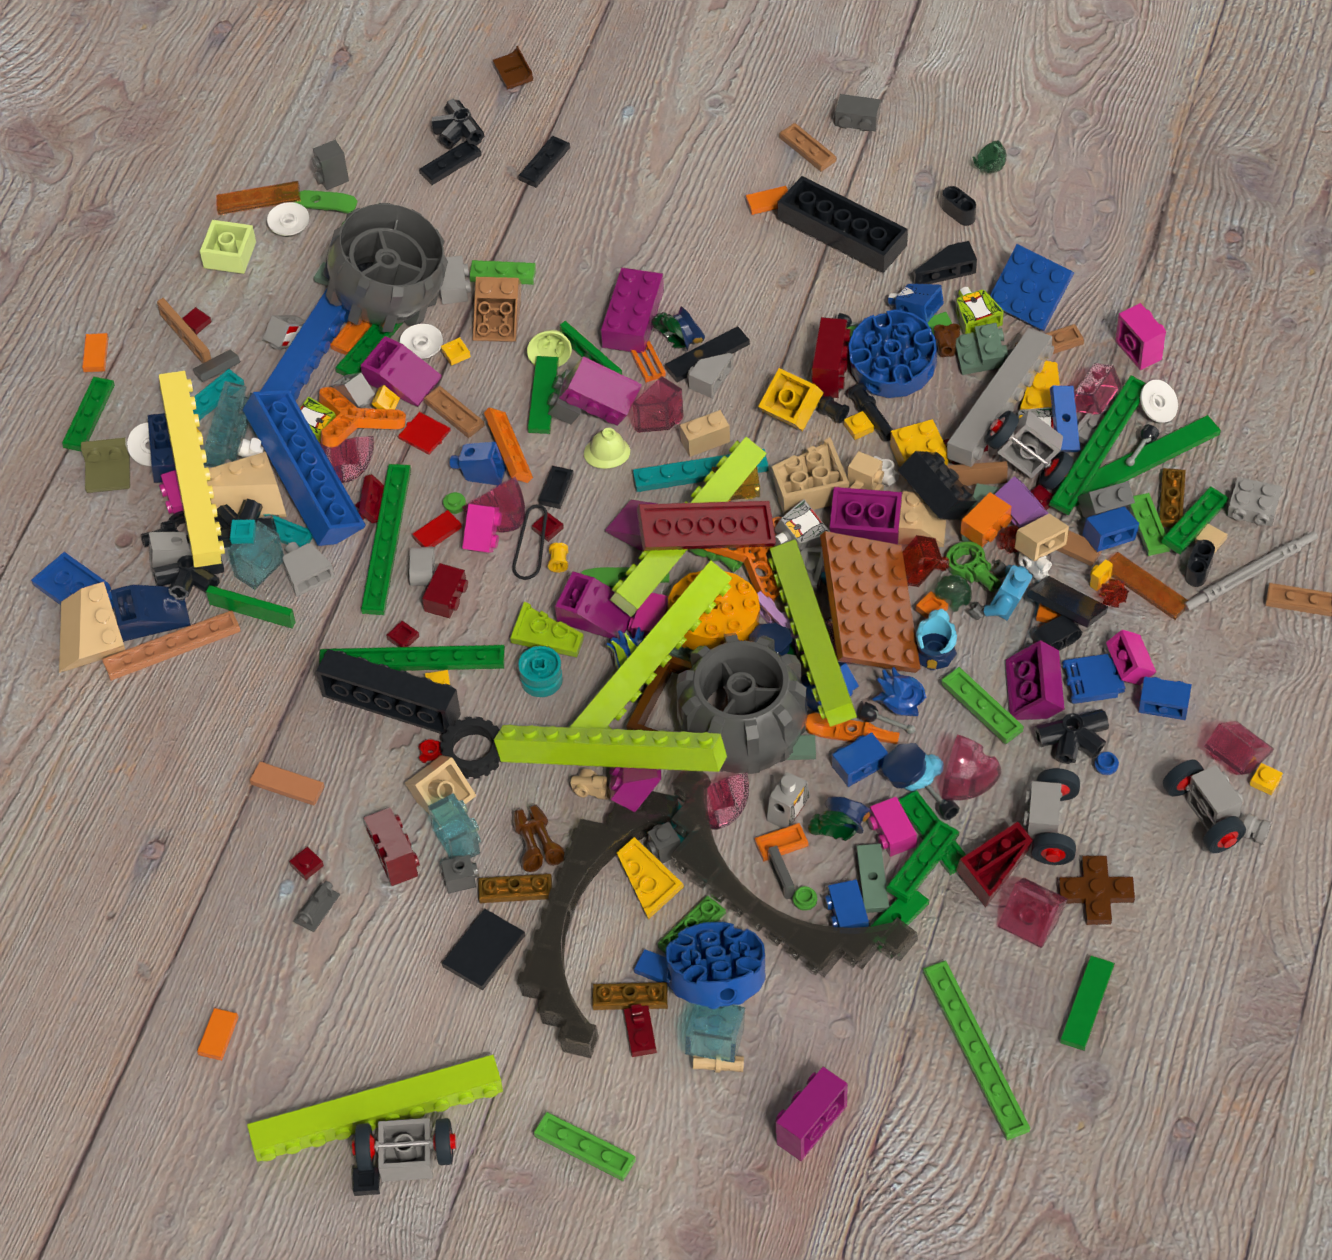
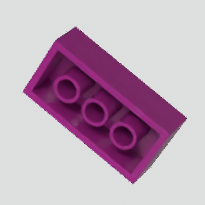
M621 267L601 329L602 348L628 352L635 350L637 353L646 351L647 342L653 328L651 320L657 315L664 293L663 273Z

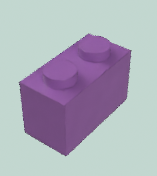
M1015 476L995 493L997 497L1012 506L1011 521L1017 528L1024 527L1036 519L1049 514L1025 484Z

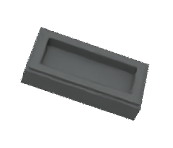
M228 350L193 368V371L200 380L206 381L239 364L241 361L236 353Z
M777 845L770 847L768 850V861L786 900L793 898L794 883Z

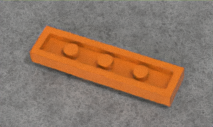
M489 407L484 414L487 424L493 433L494 441L501 452V457L507 466L508 474L514 480L528 483L533 476L506 413Z

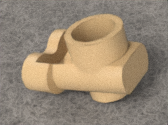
M582 769L579 776L574 775L571 778L572 790L579 797L584 798L591 795L598 799H609L611 789L607 786L606 776H599L590 769Z

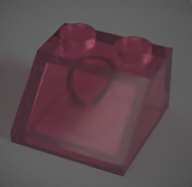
M1093 364L1074 389L1076 412L1101 414L1121 386L1114 365Z
M661 376L633 402L635 431L640 433L670 430L675 424H679L684 416L682 389Z
M1238 721L1219 723L1204 746L1210 751V756L1218 761L1225 762L1229 765L1228 769L1236 775L1250 774L1274 750L1273 747Z
M1022 878L1014 885L998 927L1042 948L1057 925L1068 898L1026 878Z

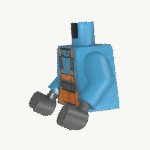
M996 560L995 563L998 566L994 569L991 568V571L999 578L1004 576L1005 578L990 605H985L983 608L979 602L971 604L973 609L968 610L975 620H979L984 615L987 617L1000 616L1008 621L1033 577L1023 566H1006L1001 560Z

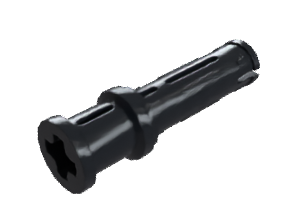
M864 383L855 384L849 389L848 396L857 403L858 410L860 412L863 411L883 440L885 442L890 441L893 428H891L885 417L878 410L875 398L867 393Z
M822 395L816 406L821 414H828L835 418V421L839 424L846 419L849 413V406L837 403L831 396L825 397Z

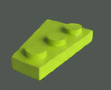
M524 601L510 639L513 644L531 648L546 646L555 650L558 654L578 657L584 635L561 621L557 622L549 618L547 613L531 608V605Z

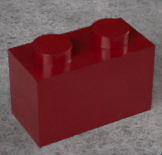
M439 563L422 598L425 612L451 618L453 611H457L461 594L465 593L468 588L465 570Z

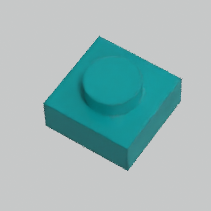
M232 520L231 544H253L256 531L255 520Z

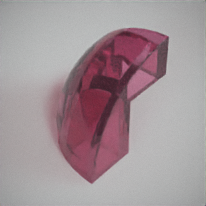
M373 436L345 439L336 447H327L319 442L342 483L352 481L362 475L373 455Z
M516 477L505 481L462 506L466 514L468 504L499 507V512L502 513V520L500 526H497L496 532L517 530L521 527L525 518L524 498Z
M957 734L944 779L942 799L967 800L987 792L1001 775V766L996 757L987 756L983 753L984 747L981 744Z
M747 772L726 777L716 783L700 786L686 792L690 806L701 823L709 829L718 830L730 825L741 815L749 796Z

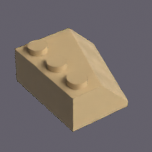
M831 437L824 440V444L818 447L812 446L808 448L807 452L800 456L794 455L772 466L778 501L784 516L803 499L813 510L832 506L834 487L849 488V481Z
M266 452L209 468L210 481H207V485H212L214 499L210 500L211 504H216V509L221 505L228 504L238 514L243 500L248 498L262 504L263 508L259 518L264 517L263 514L287 517Z
M104 582L81 588L61 602L59 673L100 661L103 658L125 651Z

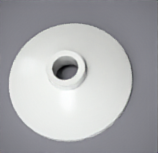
M282 203L269 212L267 223L269 228L276 234L283 236L294 235L306 228L309 223V213L304 206L298 203Z
M416 324L407 328L402 333L400 343L421 359H425L435 355L441 349L443 337L441 332L432 325Z
M1151 380L1143 386L1140 400L1147 416L1158 423H1166L1172 420L1178 410V401L1173 389L1161 380Z
M148 423L136 426L129 434L127 441L130 456L137 463L144 466H152L151 452L145 447L150 442Z

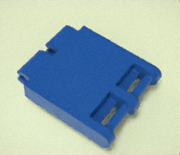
M1108 654L1068 659L1062 662V666L1067 672L1068 679L1066 682L1071 688L1073 695L1071 696V701L1074 704L1118 698L1119 693L1125 692L1124 681L1121 680L1112 657L1109 658Z

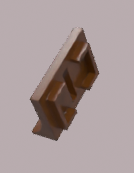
M516 46L512 53L492 60L507 89L534 81L532 71L518 46Z

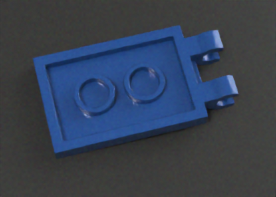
M63 552L31 579L33 586L60 605L63 600L81 588L104 582L112 609L114 608L110 584L66 552Z

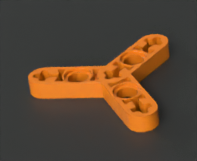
M323 387L319 390L318 402L336 414V417L321 431V443L324 446L336 447L340 445L357 428L402 429L405 427L406 414L401 410L357 408L335 388Z
M782 517L772 519L774 529ZM772 547L736 548V550L728 548L704 549L743 562L756 593L761 591L766 597H770L773 602L779 596L780 587L778 588L774 573L766 556ZM755 569H762L766 576H759Z

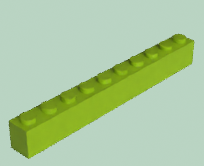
M745 437L741 443L737 440L729 449L732 454L728 458L724 455L716 465L719 468L717 472L711 471L703 480L706 485L703 488L698 486L692 493L691 497L693 500L691 503L727 502L767 453L748 437ZM688 549L644 551L639 557L641 560L639 565L633 564L625 573L628 578L624 582L620 579L614 586L612 591L615 593L610 600L632 617Z
M796 539L770 548L772 558H769V562L773 572H778L774 574L778 588L783 587L779 592L783 603L788 602V605L784 607L788 618H793L794 620L790 622L794 636L799 635V638L795 640L799 651H804L805 653L801 655L805 669L810 668V671L806 673L810 684H815L816 686L812 691L816 702L821 701V705H818L821 718H827L830 727L857 718Z
M710 560L569 728L612 729L609 724L614 718L617 721L621 719L627 711L624 708L629 701L634 703L642 694L639 690L644 683L649 685L657 676L654 672L659 665L664 667L672 658L669 653L675 647L679 650L687 639L684 635L689 630L694 632L702 621L699 620V617L704 612L709 614L717 605L714 602L715 598L718 595L723 597L732 587L728 584L732 577Z
M503 725L494 739L501 762L719 772L727 758L721 734L708 732L692 733L685 731L667 732Z
M493 1054L247 1124L257 1162L271 1161L276 1156L295 1154L301 1151V1149L308 1147H320L326 1142L336 1139H347L355 1134L356 1125L370 1124L372 1131H374L375 1128H378L379 1121L418 1119L427 1113L434 1111L443 1112L449 1107L459 1104L467 1105L483 1097L492 1098L498 1093L503 1092V1087Z

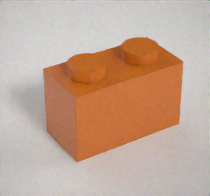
M989 492L962 519L961 534L983 547L987 542H992L1002 527L1006 528L1012 519V506Z

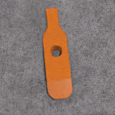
M813 712L807 715L806 730L808 733L819 737L854 742L858 737L866 736L872 732L880 742L898 744L899 732L877 728L870 722L848 720L830 727L827 718L822 719L819 713ZM854 727L856 730L851 732L848 728Z

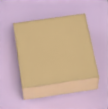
M1207 524L1196 537L1195 543L1203 539L1211 541L1215 546V554L1227 539L1228 534Z

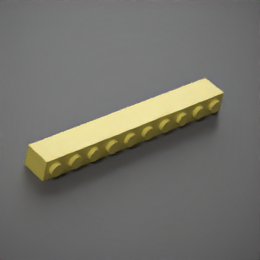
M185 371L159 374L160 391L194 568L221 564V554H225L223 540L218 541V536L221 535L220 524L214 521V517H217L216 504H211L210 500L214 499L212 485H207V481H210L209 468H204L203 463H207L205 449H200V445H203L202 433L197 432L196 427H200L198 414H193V410H196L195 397H190L189 393L193 392L191 379L186 378Z

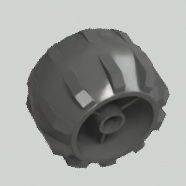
M379 203L351 211L346 215V219L341 226L334 230L327 252L323 275L329 281L326 292L329 302L335 306L343 305L350 312L348 317L350 322L356 325H360L362 321L379 325L381 332H393L395 324L405 322L408 326L420 324L424 321L427 308L436 305L440 288L443 285L448 264L443 247L444 239L440 232L422 214L413 209L390 203ZM373 262V265L363 272L357 267V265Z
M736 633L724 634V644L718 645L711 650L707 646H698L692 651V668L678 674L677 717L682 732L721 734L727 758L720 772L760 773V771L788 759L793 753V747L800 735L805 732L807 722L806 687L801 682V663L797 657L790 654L781 656L775 651L774 639L767 636L759 637L757 642L738 641ZM756 683L765 688H756ZM722 686L728 698V705L723 712L708 702L709 697Z

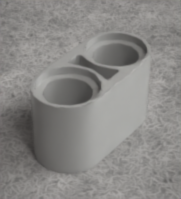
M410 547V585H429L435 570L434 547Z

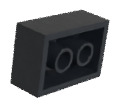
M915 451L898 471L939 519L959 520L977 502L972 496L974 494L973 491L958 480L959 475L945 465V459L939 453Z

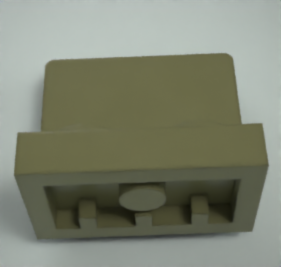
M126 438L81 442V451L85 460L86 493L130 488V454Z

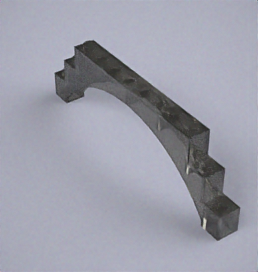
M682 770L671 783L675 790L674 795L684 803L671 819L675 827L674 831L684 838L683 842L671 855L675 863L673 865L674 868L683 875L686 872L693 877L691 880L701 889L704 887L708 888L711 891L710 895L719 903L724 901L730 905L729 910L740 918L743 915L749 920L747 923L757 932L760 930L764 931L767 934L766 938L777 947L781 944L787 949L785 952L795 961L798 959L806 964L804 967L813 975L820 974L822 977H825L842 956V959L853 968L858 966L862 970L880 947H882L880 951L891 960L894 957L901 961L917 942V932L899 918H896L892 923L873 927H829L793 918L763 902L738 880L718 851L710 827L707 807L708 787L712 784L709 776L703 771Z
M652 791L642 803L641 810L637 809L636 812H633L624 806L615 805L613 812L608 814L606 824L580 819L578 827H574L572 831L571 846L565 850V862L563 867H560L557 871L556 886L550 890L549 905L547 909L544 908L542 911L540 929H536L534 933V945L532 950H528L526 954L525 969L520 971L517 980L522 996L540 1000L537 1011L540 1014L542 1024L560 1028L558 1041L561 1043L562 1051L565 1053L592 1058L599 1038L597 1026L590 1024L580 1011L566 980L564 951L572 914L590 882L634 837L638 841L648 836V831L659 824L663 825L669 822L674 827L679 812L677 796Z

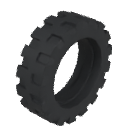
M465 717V720L461 721L459 719L455 721V724L453 726L450 725L446 729L447 732L443 733L441 742L442 756L452 757L466 779H469V777L478 779L482 775L488 776L491 774L490 771H495L499 767L501 760L494 739L500 729L497 725L494 726L492 721L488 719L485 721L482 717H476V719ZM468 735L484 736L492 743L490 752L485 757L475 761L460 759L454 754L453 748L461 738Z

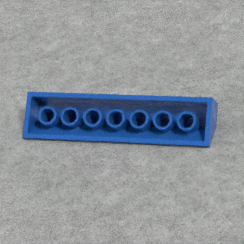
M290 390L253 392L242 410L258 439L261 441L263 448L317 545L338 544L362 530L366 526Z

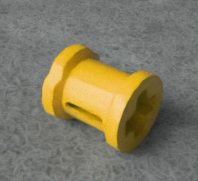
M564 543L551 544L549 546V554H551L550 561L548 562L549 570L557 573L566 571L568 569V562L566 561L568 546Z

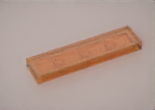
M298 181L216 195L219 215L301 201Z
M1119 552L1108 560L1113 564L1111 575L1113 578L1172 619L1176 620L1185 611L1186 606L1184 603L1189 600Z

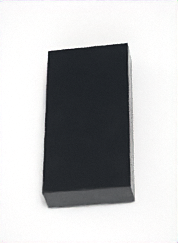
M552 465L538 500L539 505L561 509L574 476V471Z

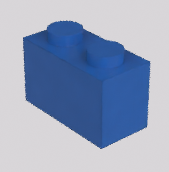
M1123 506L1086 518L1082 535L1099 552L1134 541L1139 522Z
M1144 676L1139 713L1186 720L1192 684Z
M871 732L866 736L858 737L852 744L837 749L832 754V768L847 787H850L880 770L883 766L884 757L888 752Z
M857 879L828 885V895L824 897L827 910H832L833 916L830 917L833 931H838L840 939L863 935L869 928V920Z

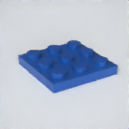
M1016 244L990 296L1002 310L1045 331L1074 272Z

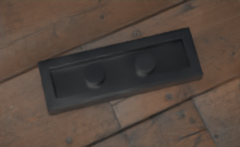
M552 135L518 175L519 181L537 188L570 149V143Z
M464 141L421 167L419 172L431 185H434L480 157L482 153L477 146Z

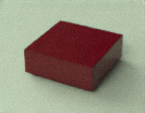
M196 307L182 318L196 335L212 322L211 317Z
M547 512L544 539L549 542L564 529V525ZM544 515L532 525V530L539 536L542 535Z
M404 621L398 623L386 635L387 640L397 647H409L420 637L419 632Z

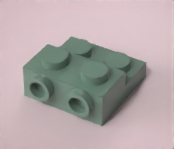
M997 323L976 326L974 333L963 334L957 338L956 351L962 375L998 369L1005 362V358H1008L1007 346L1001 344V341H1004L1002 328L998 329Z

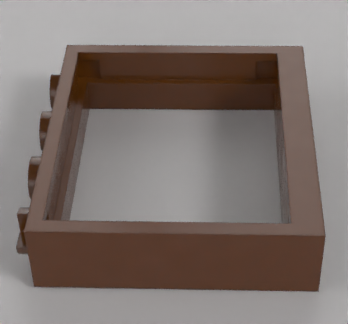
M672 656L664 667L660 665L655 671L657 676L644 691L626 725L627 730L658 731L644 725L672 672L680 674L692 668L691 662ZM727 695L719 708L722 712L728 705Z

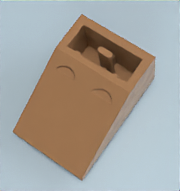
M476 277L473 341L516 342L521 305V282L519 278Z

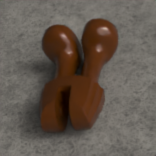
M538 805L529 806L532 819L527 821L522 808L515 810L513 817L515 832L523 837L526 845V852L521 860L523 869L526 872H535L543 864V856L536 844L534 834H537L541 841L546 862L552 866L562 863L566 858L565 851L559 844L551 840L546 829L548 819Z

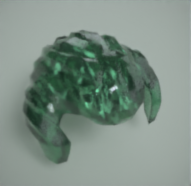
M997 140L992 141V143L987 144L981 149L977 155L978 161L974 156L972 158L975 166L981 171L995 173L1003 169L1007 153L1002 143Z
M960 575L944 576L940 579L934 591L938 599L951 600L950 608L954 612H957L961 605H969L972 599L971 587L967 580Z

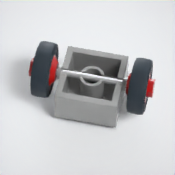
M1009 410L1004 412L992 423L985 438L987 445L993 449H998V454L1030 478H1033L1044 467L1039 483L1048 490L1055 488L1065 479L1073 464V458L1066 452L1061 451L1063 436L1029 410L1020 419Z
M1188 760L1174 767L1165 776L1162 784L1170 796H1181L1188 792L1187 803L1207 829L1203 842L1211 853L1223 852L1242 839L1246 833V827L1239 818L1243 798L1240 792L1234 790L1231 786L1227 774L1223 771L1221 772L1217 765L1204 770L1197 760Z
M1060 768L1044 770L1038 775L1037 781H1032L1031 790H1026L1023 828L1033 840L1030 846L1032 848V856L1044 864L1064 865L1070 863L1076 855L1075 841L1069 836L1058 833L1060 801L1073 799L1080 791V779L1072 771Z
M430 1118L379 1121L378 1141L375 1143L371 1125L367 1123L358 1124L355 1129V1140H352L353 1156L356 1155L358 1169L366 1171L373 1169L374 1155L378 1152V1169L382 1182L432 1179L433 1146L438 1164L451 1165L453 1162V1149H456V1134L452 1133L451 1121L448 1118L436 1120L434 1135Z

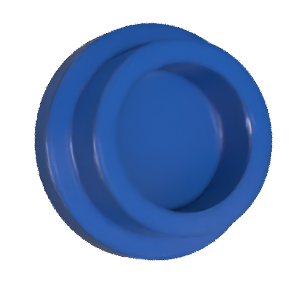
M1103 752L1096 757L1094 765L1099 773L1111 775L1117 771L1119 761L1113 753Z

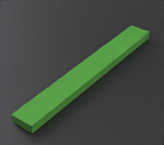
M945 960L923 968V974L1006 1141L1030 1132V1126L947 961Z

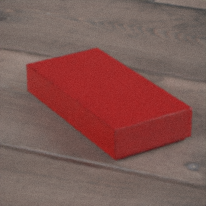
M447 510L414 532L412 536L421 547H435L460 530L462 523Z

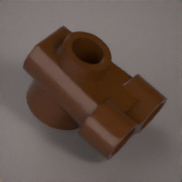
M955 323L948 326L941 324L934 326V336L937 339L939 356H954L956 340L960 336V326Z

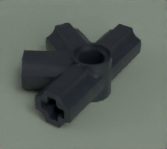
M451 99L447 101L444 107L447 115L432 117L433 132L436 135L441 134L439 140L446 148L452 149L462 137L469 144H474L475 146L480 144L485 137L484 132L471 116L470 110L465 108L460 100Z
M248 498L243 500L238 514L228 504L221 505L217 508V517H214L222 526L218 541L223 540L224 548L235 545L241 547L250 545L231 544L232 520H255V540L277 535L273 516L269 515L259 518L263 508L262 504Z
M192 555L180 557L177 563L153 568L156 586L171 584L169 594L177 600H184V598L189 597L193 585L205 593L209 586L217 587L220 581L219 577L214 574L224 572L222 557L221 564L194 568Z
M1103 709L1080 715L1069 713L1061 720L1035 726L1034 731L1038 745L1045 747L1058 743L1055 759L1059 760L1060 763L1070 764L1076 762L1078 748L1091 758L1096 757L1106 745V741L1096 733L1108 730L1109 723L1106 712ZM1068 726H1073L1076 730H1071Z

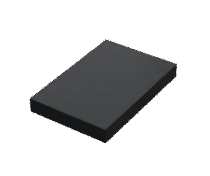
M1050 576L1032 587L1027 595L1034 601L1086 628L1104 616L1108 610V606Z
M484 909L442 962V966L483 991L525 937V931Z

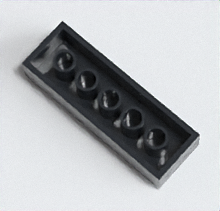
M801 176L778 201L779 220L883 273L907 247V228L804 176Z
M328 649L316 670L322 697L439 734L446 733V729L450 725L453 726L461 715L457 689L451 685L439 684L426 677L420 678L411 675L407 671L391 669L384 664H375L362 657L356 658L347 655L343 651Z

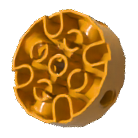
M701 571L689 573L673 586L668 597L667 611ZM726 572L732 577L728 583L732 587L723 597L718 595L715 598L714 602L717 605L709 614L704 612L699 617V620L702 621L694 632L689 630L684 635L687 640L682 647L685 648L687 646L695 650L698 646H707L711 650L718 645L724 644V634L736 633L738 641H749L748 636L759 625L760 617L759 596L752 585L737 574Z

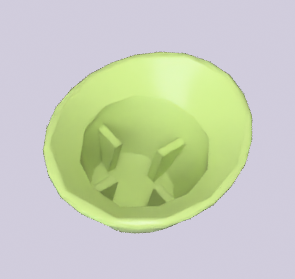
M547 330L535 335L527 347L528 358L535 366L537 356L559 357L558 367L568 361L572 353L570 341L562 332L557 330Z
M605 428L598 432L584 450V458L587 463L603 469L620 466L630 456L629 445L612 428Z

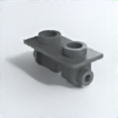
M330 882L320 883L293 922L315 932L339 898L340 893L332 890L333 885Z

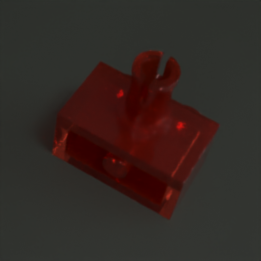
M916 535L902 551L908 586L919 587L934 569L946 571L949 568V558L941 556L936 538Z

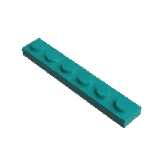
M724 455L633 469L636 491L643 492L704 482L703 480L711 471L717 472L719 468L716 465ZM766 455L751 474L769 471Z

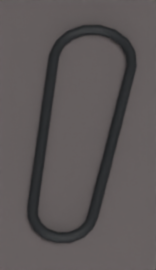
M539 504L529 507L526 511L512 565L514 575L523 580L535 577L541 569L547 510ZM541 508L544 511L538 567L532 575L520 576L516 571V563L528 516L532 509Z

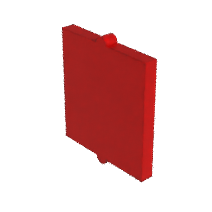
M419 412L411 422H407V426L398 435V439L430 455L439 444H442V440L451 429Z

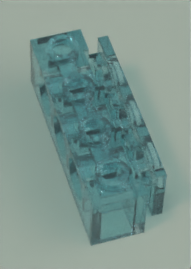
M225 381L204 447L207 463H203V465L216 467L226 464L227 459L232 460V462L238 460L239 445L242 438L245 437L249 424L242 410L252 395L250 392L249 397H245L246 386Z

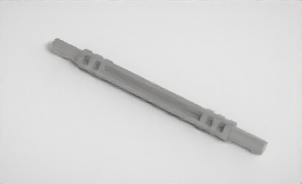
M1312 531L1297 540L1293 539L1230 576L1203 589L1199 595L1183 603L1185 610L1190 611L1204 602L1209 603L1248 579L1298 553L1302 547L1318 539L1317 533Z

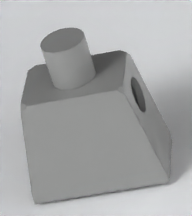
M184 532L149 533V562L153 577V568L177 563L180 557L192 555L190 543H187Z
M291 542L285 547L287 554L282 557L296 597L335 578L332 564L312 544L308 543L299 547L296 542Z

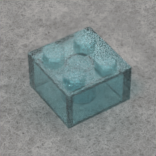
M260 521L256 522L253 544H232L228 550L234 576L254 590L283 563L282 557L284 554L279 534Z
M453 793L428 806L432 830L450 859L455 856L470 855V858L480 854L479 844L481 839L477 833L479 827L473 817H468V810L463 800L458 801Z
M695 1004L686 1030L685 1054L735 1063L744 1032L746 1007L730 1005L712 1009Z

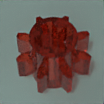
M1017 525L1004 528V533H999L1001 549H1005L1009 554L1020 552L1015 549L1016 533L1020 529Z
M1109 578V583L1101 584L1099 596L1104 599L1102 604L1119 608V603H1126L1129 590L1124 587V581Z

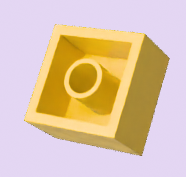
M778 368L758 407L767 415L803 431L824 392L815 384Z
M933 419L891 431L890 448L899 467L915 451L937 452L945 459L944 463L948 466L947 448Z

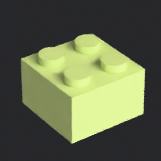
M212 220L200 250L204 268L244 274L256 244L253 225Z

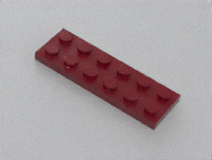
M769 501L639 504L637 507L643 551L773 547L776 544Z

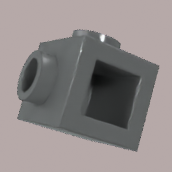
M669 822L663 825H656L647 832L648 842L646 846L662 864L682 854L680 838Z
M470 855L455 856L452 859L441 861L448 894L476 887L475 878L479 877L477 864H471Z

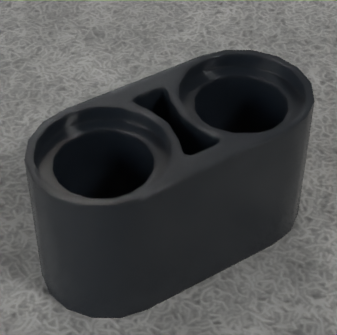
M956 186L946 187L942 193V210L959 224L964 226L972 225L976 220V201Z
M1203 539L1196 542L1189 558L1185 579L1192 587L1204 585L1213 564L1215 546L1209 540Z
M1061 615L1039 627L1034 632L1033 639L1036 642L1041 640L1060 651L1075 643L1082 636L1083 632L1073 620Z

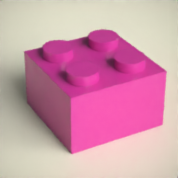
M1139 303L1119 313L1115 342L1139 370L1162 360L1166 330L1162 324H1159L1153 318L1150 310Z

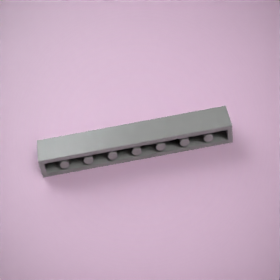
M1030 328L1027 329L948 441V459L972 467L976 460L981 459L987 446L985 438L992 423L1008 410L1013 412L1017 401L1020 402L1026 388L1031 387L1037 372L1040 373L1042 371L1044 362L1053 355L1052 336Z

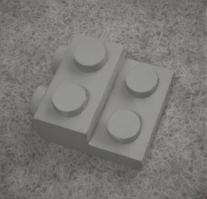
M1237 477L1227 517L1272 527L1282 486Z

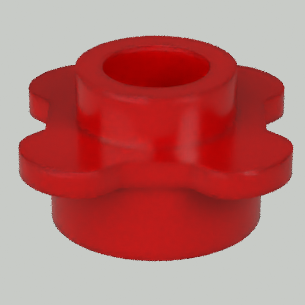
M428 739L418 746L421 751L419 760L422 763L436 760L442 755L440 753L441 742Z

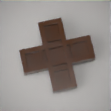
M1082 856L1083 877H1059L1060 904L1085 903L1086 925H1111V903H1134L1135 901L1133 877H1109L1107 856Z

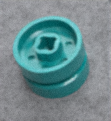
M536 646L526 650L521 655L518 666L521 686L526 693L534 697H548L560 689L563 682L560 657L555 650L546 646Z

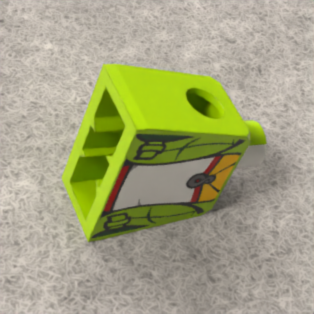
M963 287L959 290L955 312L963 334L974 333L976 326L997 323V327L1003 325V310L985 290L973 293L969 287Z
M308 397L300 407V410L321 447H323L321 431L336 417V414Z

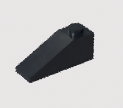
M965 241L948 245L914 270V284H933L975 274L977 258L970 242Z

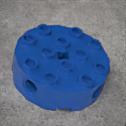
M889 310L877 316L873 314L865 318L854 329L849 342L852 374L858 383H864L866 390L874 395L885 398L908 396L922 389L933 377L937 365L935 336L927 322L913 313Z
M706 922L687 927L679 932L678 938L673 940V942L670 941L666 947L667 983L677 997L689 1003L706 1006L709 1009H717L720 1006H730L733 1004L741 1005L759 992L766 980L764 943L756 933L749 929L743 931L734 928V924Z

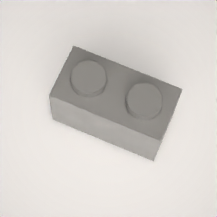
M462 255L446 257L448 264L443 285L440 288L442 304L467 302V293L471 292L470 279L465 280V277L469 276L468 263L463 264Z

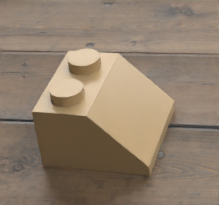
M903 491L898 544L944 547L946 519H939L917 492Z
M439 756L405 782L416 802L439 824L476 797L475 792L454 759L448 756Z

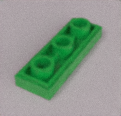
M918 891L914 893L907 903L898 898L863 934V939L882 953L929 905V899Z

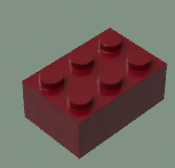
M821 317L812 366V384H815L823 391V396L839 398L840 390H844L845 377L843 376L844 373H847L848 360L846 359L850 355L849 343L847 342H850L851 329H847L846 319Z

